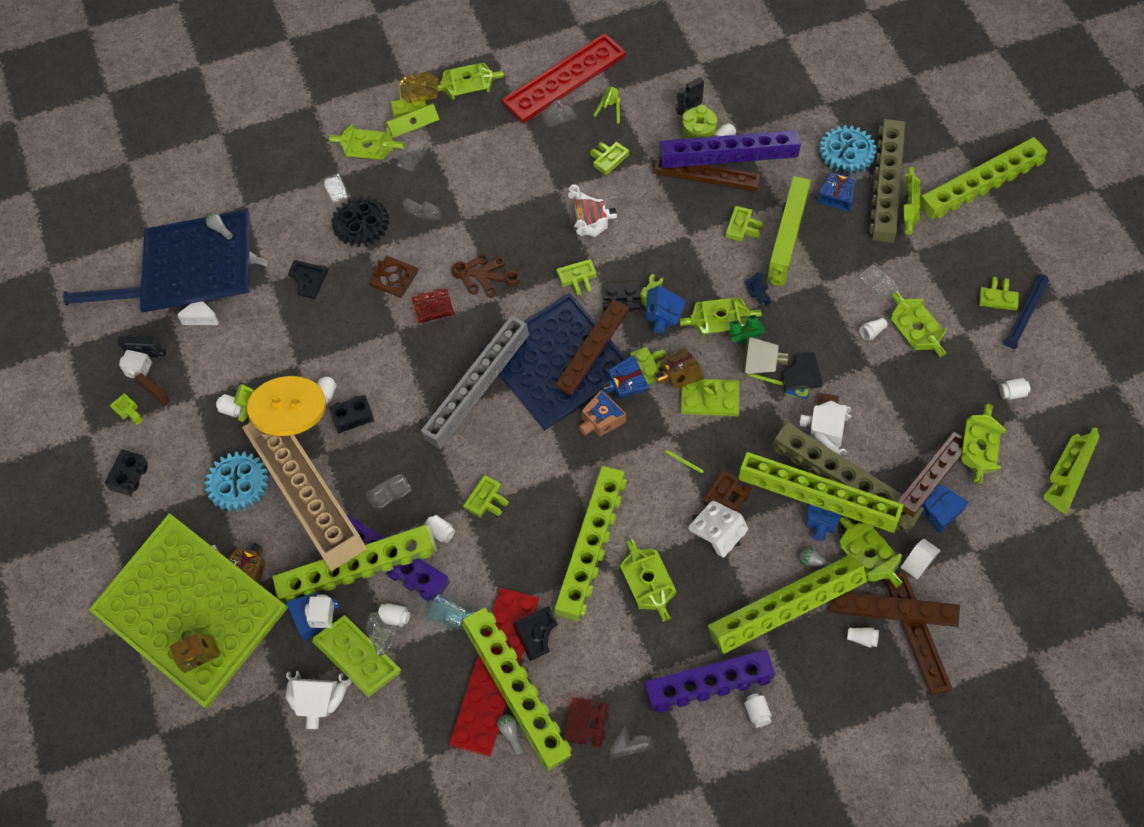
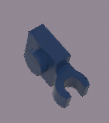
M758 272L745 282L751 297H757L759 304L764 303L765 306H768L772 303L771 298L765 292L769 287L763 273Z

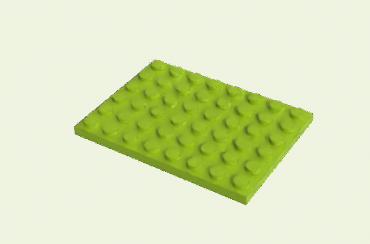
M169 513L91 606L89 611L200 705L208 709L287 610L288 606ZM196 633L213 636L221 656L183 673L175 664L170 646Z

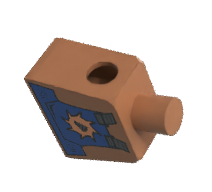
M601 390L583 409L582 419L585 422L578 428L584 436L594 430L600 437L626 422V413Z

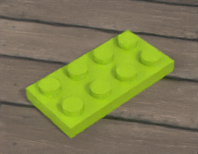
M345 615L334 622L331 628H326L313 637V643L368 697L372 696L400 674L401 669Z

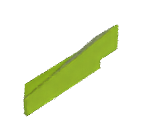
M1092 428L1091 433L1080 437L1079 434L1071 437L1050 476L1053 484L1044 494V499L1064 514H1067L1098 442L1099 434L1097 428Z

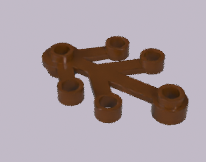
M479 254L477 258L468 263L456 262L451 269L452 275L457 279H462L468 287V292L472 295L479 292V287L476 283L472 282L469 276L477 278L485 289L486 296L489 298L496 296V288L491 286L487 279L506 282L509 286H516L520 283V275L517 271H508L506 275L490 272L495 268L505 266V259L503 257H497L494 261L485 265L488 262L487 255ZM479 264H480V265H485V266H483V267H481V268H479V269H477V270H476V269H472V268H474L475 266H477V265H479ZM472 287H476V288H477V289L474 290V291L470 290ZM493 290L494 293L489 294L488 291Z

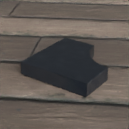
M294 260L288 276L295 279L298 283L299 296L316 299L328 273V268Z
M814 352L796 354L794 366L781 373L785 391L820 388L823 386Z
M550 606L512 623L530 661L550 652L548 646L549 634L558 625Z

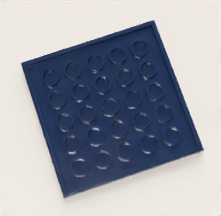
M248 209L219 215L225 228L233 234L229 240L206 225L207 217L145 228L140 295L141 312L250 293V213Z
M571 293L524 321L527 324L529 336L499 373V376L544 431L590 402L601 391L600 384L608 381L606 377L607 372L627 359L610 339L573 396L556 389V383L597 324ZM488 344L480 349L481 353L488 346Z

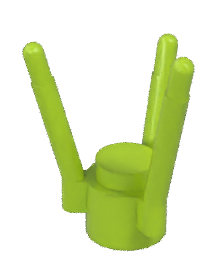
M608 87L606 89L605 95L602 96L594 116H597L602 106L606 108L607 105L615 103L616 122L620 123L621 99L618 97L619 91L616 88Z

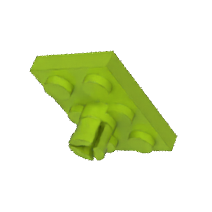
M703 379L682 386L681 414L739 416V380Z

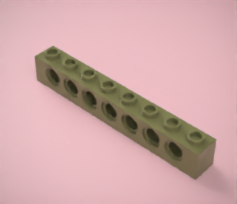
M884 119L883 126L879 127L878 136L881 137V140L878 139L877 150H880V153H877L876 164H879V167L875 168L874 175L878 180L874 181L873 191H876V195H873L872 205L875 206V209H872L870 218L874 220V223L870 224L869 234H873L872 240L894 243L905 121Z
M788 422L785 423L771 445V448L776 453L784 455L793 464L801 466L811 474L859 490L863 488L867 493L894 502H898L902 497L901 493ZM921 507L914 517L902 511L896 529L908 533L924 508Z

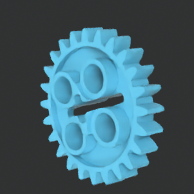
M844 125L843 129L837 126L836 131L831 128L830 133L826 132L825 137H822L819 154H821V160H825V165L830 164L829 169L835 167V172L847 170L850 175L852 171L858 174L859 169L865 171V168H869L871 163L874 162L877 152V146L874 145L875 140H870L871 135L866 136V131L859 132V127L854 130L852 125L850 129H847L846 125Z
M236 451L234 457L228 453L227 459L221 456L220 463L214 462L216 467L209 468L212 474H207L206 478L209 481L204 482L207 487L205 491L210 501H213L215 506L219 505L221 510L227 508L228 512H231L233 508H235L236 512H239L240 507H243L246 511L248 504L254 507L253 501L261 502L259 495L265 496L266 494L263 489H269L267 482L270 481L267 476L269 472L265 469V464L261 463L260 458H255L252 453L247 456L246 452H243L240 456ZM251 487L248 491L244 492V489Z

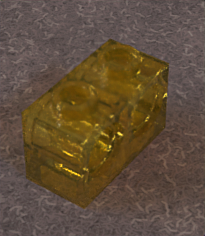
M423 72L421 75H408V77L401 78V98L409 103L438 98L439 78L430 72Z

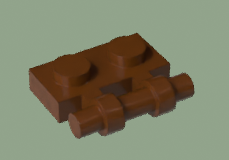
M723 470L703 499V504L707 506L711 501H716L739 513L740 506L744 501H747L752 488L749 485H745L743 489L739 488L740 480ZM732 494L737 496L734 502L729 501Z

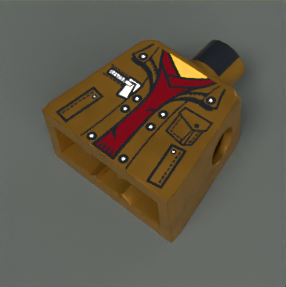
M686 347L662 359L661 366L663 371L655 374V379L659 385L669 381L673 388H679L704 379L700 364Z
M253 543L248 552L237 548L228 560L257 583L260 582L266 567V563L260 557L264 548L256 543Z
M199 633L193 634L170 646L175 664L183 673L221 656L215 638Z

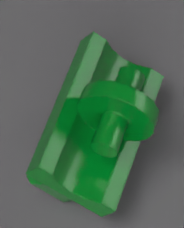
M756 315L747 317L748 325L741 326L739 320L730 322L728 333L732 342L739 341L741 345L746 343V337L758 339L757 335L765 333L764 327Z

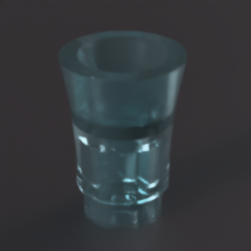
M439 593L431 606L428 620L439 622L458 630H464L462 626L463 619L474 612L468 611V608L447 599Z

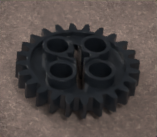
M355 196L354 201L347 199V204L341 202L342 208L336 207L337 212H333L334 218H331V225L335 236H338L339 241L343 240L344 244L350 242L352 247L357 243V246L360 247L361 243H364L366 247L367 242L374 244L373 239L380 240L379 235L384 236V230H388V212L386 207H383L382 202L377 203L376 198L371 201L370 196L366 200L361 196L360 200H357Z

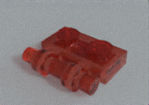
M440 288L434 289V292L426 294L424 292L418 293V296L412 297L413 304L420 302V304L414 305L419 324L454 315L450 297L447 296L449 295L447 288L442 290Z
M572 697L565 740L586 745L587 737H593V746L600 748L602 740L605 739L606 732L604 731V726L609 716V713H607L608 704L600 703L599 710H594L593 701ZM591 718L597 719L595 729L589 728Z

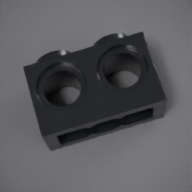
M366 395L355 396L348 401L338 402L329 407L338 434L374 422Z
M122 449L104 483L111 491L131 496L133 491H136L139 487L140 477L147 472L148 462L143 455Z

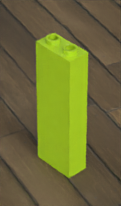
M793 176L767 277V282L774 286H785L811 183L810 179Z

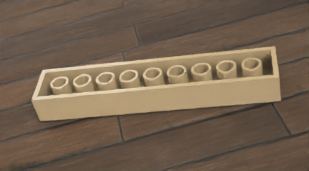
M251 422L242 427L331 571L367 549L360 535L294 435H269L255 428Z

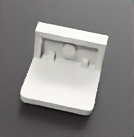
M711 501L689 525V530L695 535L711 542L717 555L724 558L741 537L746 534L748 527L742 514L716 501Z

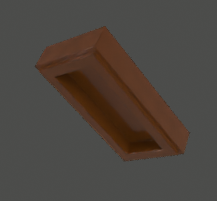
M142 373L135 377L139 385L164 407L169 403L166 394Z

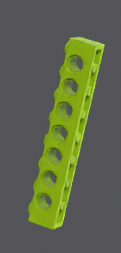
M1033 137L922 195L920 208L931 220L942 218L946 212L957 210L961 204L972 202L976 196H983L993 187L995 189L999 188L1003 182L1007 180L1012 181L1020 173H1027L1031 167L1042 165L1048 151Z
M749 452L746 453L740 469V481L892 533L895 532L904 506L903 504Z
M606 466L601 467L555 606L556 616L579 622L580 617H584L586 614L587 605L585 601L586 598H591L593 592L591 583L593 579H597L599 573L597 564L598 561L603 560L605 550L602 548L604 543L608 544L611 532L608 531L609 526H613L615 523L616 514H614L615 508L620 507L622 497L619 495L621 490L625 491L627 485L625 471ZM608 488L614 489L613 492H607L605 490ZM603 505L609 507L606 510L600 509V507ZM601 523L603 526L595 527L594 524ZM593 540L596 541L597 544L589 545L588 542ZM586 558L592 560L588 564L582 562V560ZM582 576L585 577L586 580L583 582H578L576 578ZM572 595L580 596L576 601L570 599Z
M427 525L367 544L365 545L367 548L365 551L337 567L340 571L336 577L333 576L334 570L331 571L324 559L274 575L272 577L277 598L280 601L288 602L321 590L330 591L335 589L336 585L342 583L344 585L351 584L357 578H369L374 576L375 572H387L394 569L393 566L399 564L408 565L417 558H429L432 556V553L437 552L432 530ZM413 542H416V543H417L416 549L413 550V551H410V550H409L410 545H411ZM397 548L396 556L391 558V551ZM378 555L377 562L372 564V557ZM356 561H358V568L356 570H352V565ZM320 574V580L315 583V576ZM301 580V586L296 590L295 585Z
M850 554L709 624L708 629L711 639L719 650L725 654L866 583L864 566Z
M483 608L464 618L462 626L545 771L548 772L571 757V747L566 740H562L558 724L555 721L552 722L548 716L550 712L544 702L541 703L538 699L539 693L535 685H530L525 668L517 663V655L512 647L509 648L506 644L507 638L504 632L496 627L494 615L492 612L488 613L486 608ZM484 629L489 630L491 635L484 637L480 631ZM497 647L502 653L494 655L490 649ZM508 665L511 667L512 672L504 673L501 667ZM515 683L520 684L523 690L516 692L512 689V685ZM530 702L534 709L526 710L522 704ZM536 720L542 721L544 728H535L533 722ZM546 739L553 740L555 747H546L544 741Z

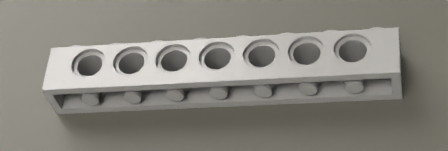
M513 315L510 316L422 428L421 432L425 441L438 449L443 447L529 336L528 327L525 322Z

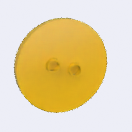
M297 376L279 377L265 382L251 394L247 403L248 416L253 426L263 433L274 436H290L310 429L320 421L326 409L325 395L320 386L307 378Z

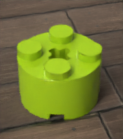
M705 105L691 108L684 113L682 123V136L684 139L712 137L716 133L717 117Z

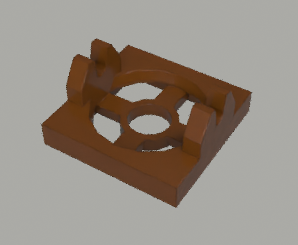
M386 256L384 261L378 260V266H374V276L369 284L379 290L402 298L419 270L417 267ZM391 266H398L393 272L384 271ZM405 269V277L401 278L400 273ZM392 274L399 275V280L392 282L389 280V277ZM381 276L387 278L388 283L386 286L381 282ZM401 283L398 287H392L393 284Z

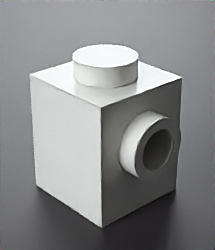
M126 350L124 356L120 359L119 366L127 377L134 378L139 373L146 377L152 361L147 354Z
M327 595L310 597L309 604L305 606V616H307L306 621L311 628H331L334 612V603L331 597Z

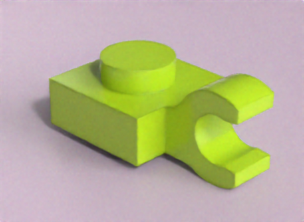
M655 274L649 277L647 288L644 287L640 293L642 305L646 306L648 290L662 286L663 278L655 282Z
M125 393L110 405L112 410L123 420L129 416L137 425L143 421L135 411L138 408L137 404Z

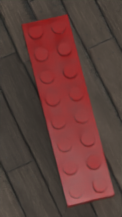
M604 33L503 98L502 104L524 124L626 57V52Z
M500 588L492 614L496 619V627L504 632L507 638L505 642L509 648L512 647L517 655L516 661L520 664L524 647L512 623L535 613L539 598ZM486 630L484 637L491 635L489 630ZM497 647L490 649L494 655L502 653ZM479 654L449 745L491 757L499 732L498 720L504 715L507 703ZM508 665L501 667L504 673L512 672L511 667Z

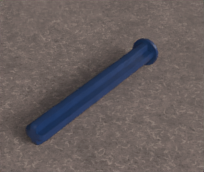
M1047 275L1038 276L1008 337L1003 340L1005 346L1012 349L1018 347V341L1049 281Z
M141 287L73 293L64 291L63 300L64 304L69 306L71 303L140 298Z

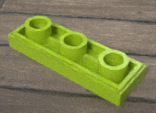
M431 103L390 119L386 123L392 138L435 122L439 120L434 104ZM414 117V122L410 123V119Z

